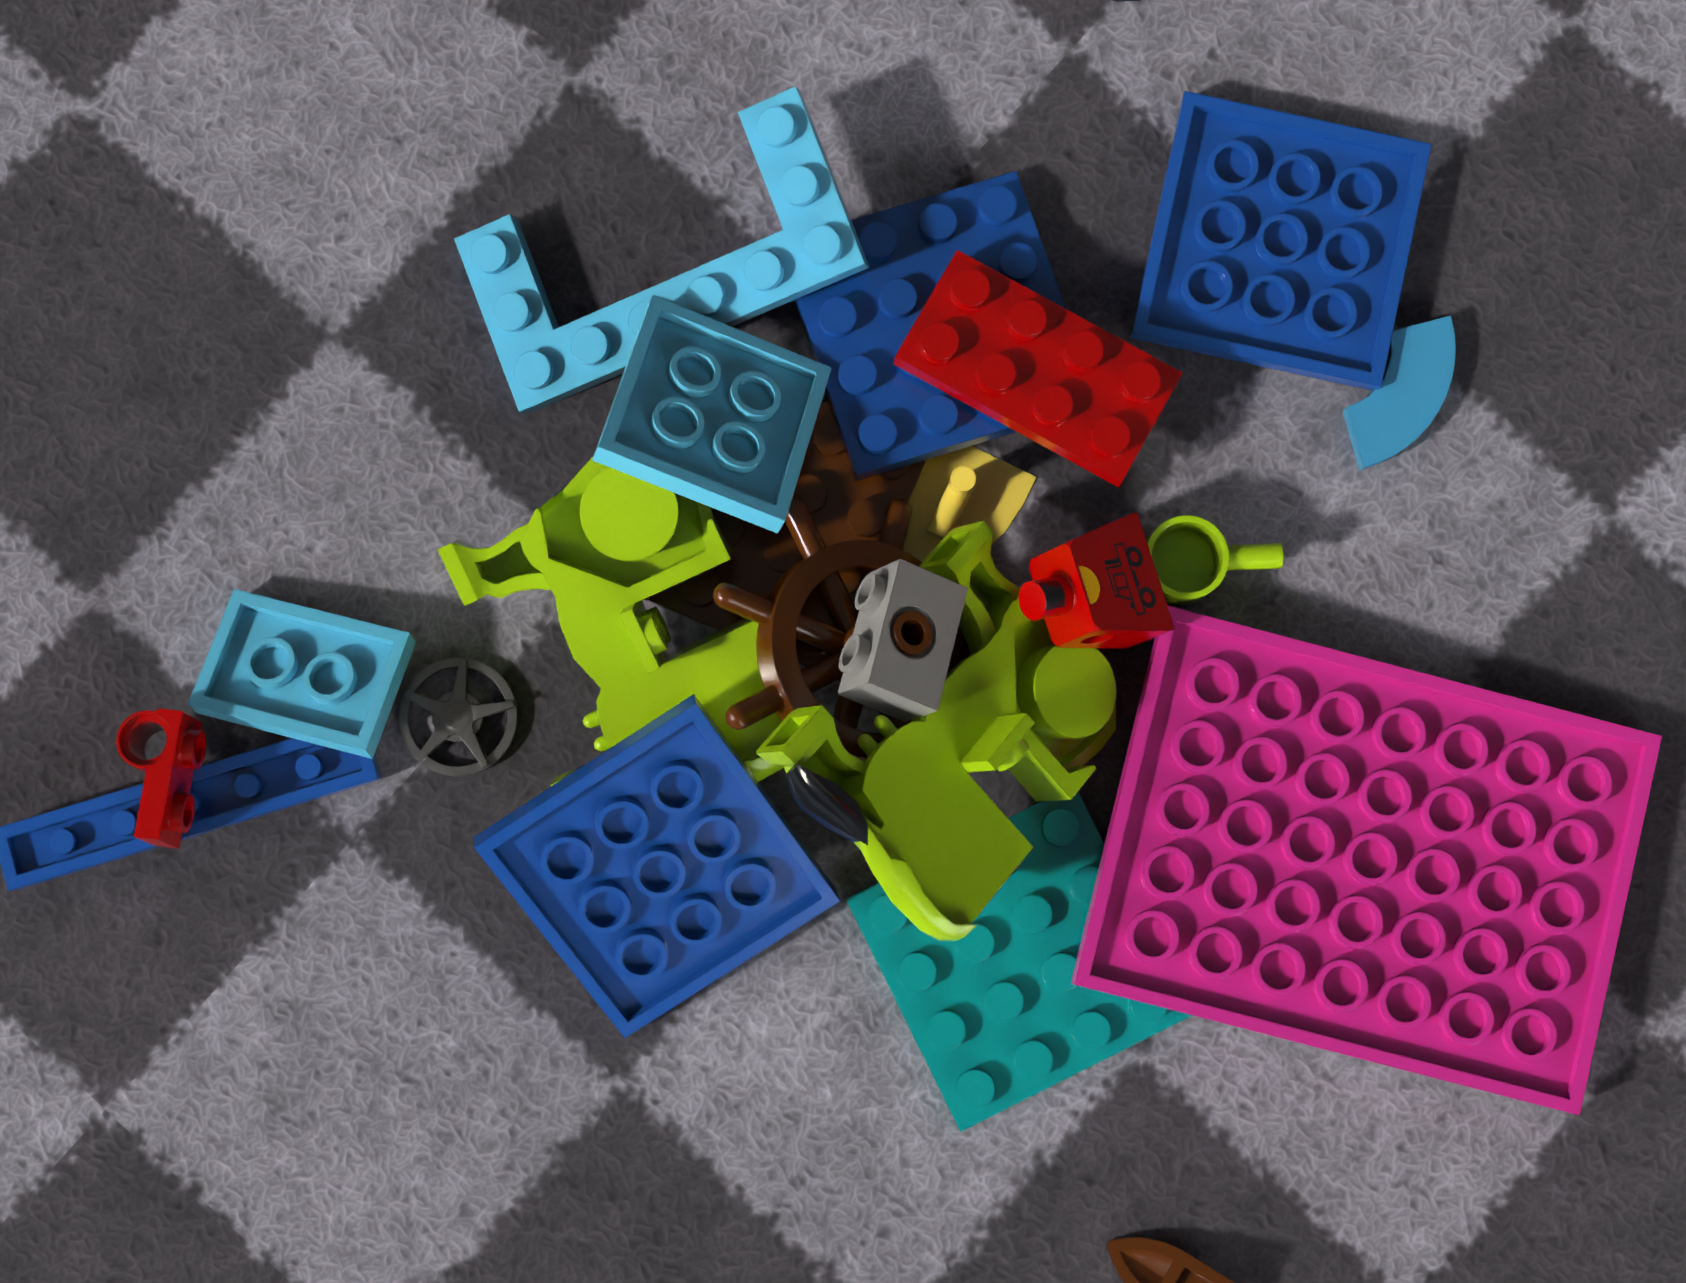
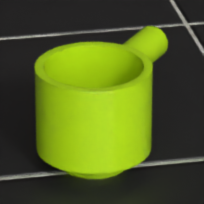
M1183 515L1168 519L1159 525L1146 540L1166 603L1170 605H1189L1203 599L1219 586L1228 570L1277 569L1283 567L1282 543L1227 545L1224 536L1216 526L1197 516Z

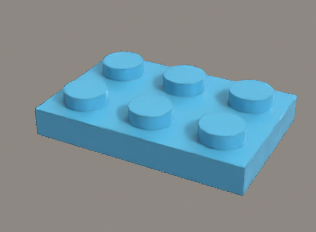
M234 589L188 705L195 713L373 759L416 641L409 632Z

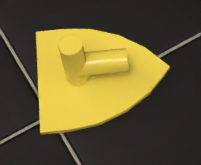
M974 446L926 460L909 501L912 508V516L903 547L904 551L923 562L952 529L984 521L992 530L993 544L1006 532L1022 508L1037 477Z

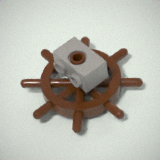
M792 498L785 523L803 559L784 573L767 598L729 582L721 583L715 588L713 599L717 606L758 623L756 654L759 674L764 689L740 700L727 709L725 719L731 728L735 730L745 729L775 712L783 721L790 712L797 708L819 706L820 704L812 693L838 680L840 681L838 699L832 716L836 732L844 748L851 755L864 761L867 755L859 747L858 737L862 734H868L877 743H880L884 737L881 733L857 729L863 705L877 710L879 715L886 716L897 729L910 723L913 719L938 711L947 673L960 661L969 656L968 644L959 626L968 588L920 568L919 566L922 562L903 551L912 516L911 505L906 500L895 499L889 503L878 542L850 540L826 547L806 504L800 499ZM850 572L866 575L857 590L855 605L839 573ZM816 586L836 627L801 612L807 597ZM796 639L825 650V657L800 670L796 653Z

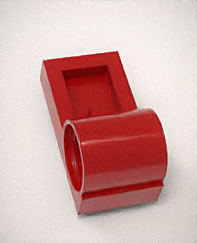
M157 708V711H139L126 718L117 732L116 746L121 758L129 765L145 772L134 837L154 846L180 849L182 833H187L190 830L194 819L195 801L194 797L190 794L194 769H199L205 758L206 735L204 731H201L202 722L184 711ZM165 730L167 741L164 750L157 757L147 760L145 746L148 739L156 732Z

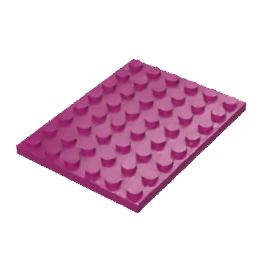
M1168 606L1175 630L1154 638L1071 984L1570 1114L1580 1115L1662 736Z

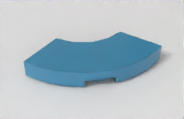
M1451 315L1393 330L1381 388L1375 389L1367 398L1346 407L1342 411L1359 471L1385 462L1408 447L1426 430L1441 409L1448 394L1455 367L1456 344Z

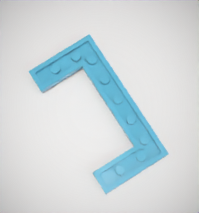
M796 86L738 112L783 230L561 327L557 324L518 218L508 214L454 238L520 413L528 414L623 374L652 295L732 327L870 268L802 92Z

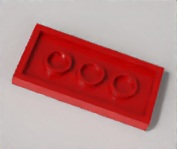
M959 250L952 257L895 355L893 363L1118 488L1183 372Z

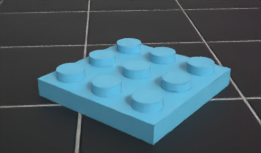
M652 295L592 460L778 533L788 514L832 368Z

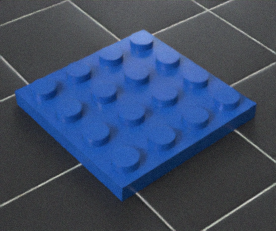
M1185 91L1180 104L1130 338L1371 391L1380 389L1432 144Z
M1010 172L852 219L851 221L870 268L794 301L814 360L832 368L825 393L855 481L1015 433L1016 431L893 363L895 355L957 250L1065 308L1017 172Z
M695 694L474 836V849L624 1038L840 901L835 886Z

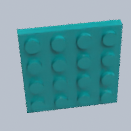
M1079 792L1076 793L1072 800L1041 801L1008 818L1033 848L971 924L977 926L960 940L939 941L920 931L890 901L879 882L846 898L847 904L960 1132L1191 1017L1189 1014L1071 984L1104 848V842Z

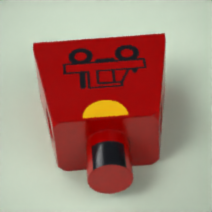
M1138 513L1126 515L1030 559L1028 568L1033 581L1024 583L1020 588L1018 597L1020 609L1029 620L1045 619L1051 641L1058 648H1130L1175 630Z

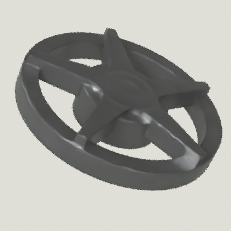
M464 657L439 660L426 666L416 674L402 695L398 713L400 734L411 755L426 768L449 776L474 775L496 764L511 747L517 732L519 719L518 705L514 692L505 678L489 665ZM458 668L453 692L446 693L438 700L416 694L419 688L433 675L447 669ZM468 668L477 670L493 680L502 692L505 702L481 704L477 698L468 694ZM412 702L432 712V723L435 731L422 749L416 743L410 726ZM507 711V726L503 738L495 750L486 757L477 735L481 731L486 717ZM446 740L464 742L478 762L467 766H447L431 759L429 755Z

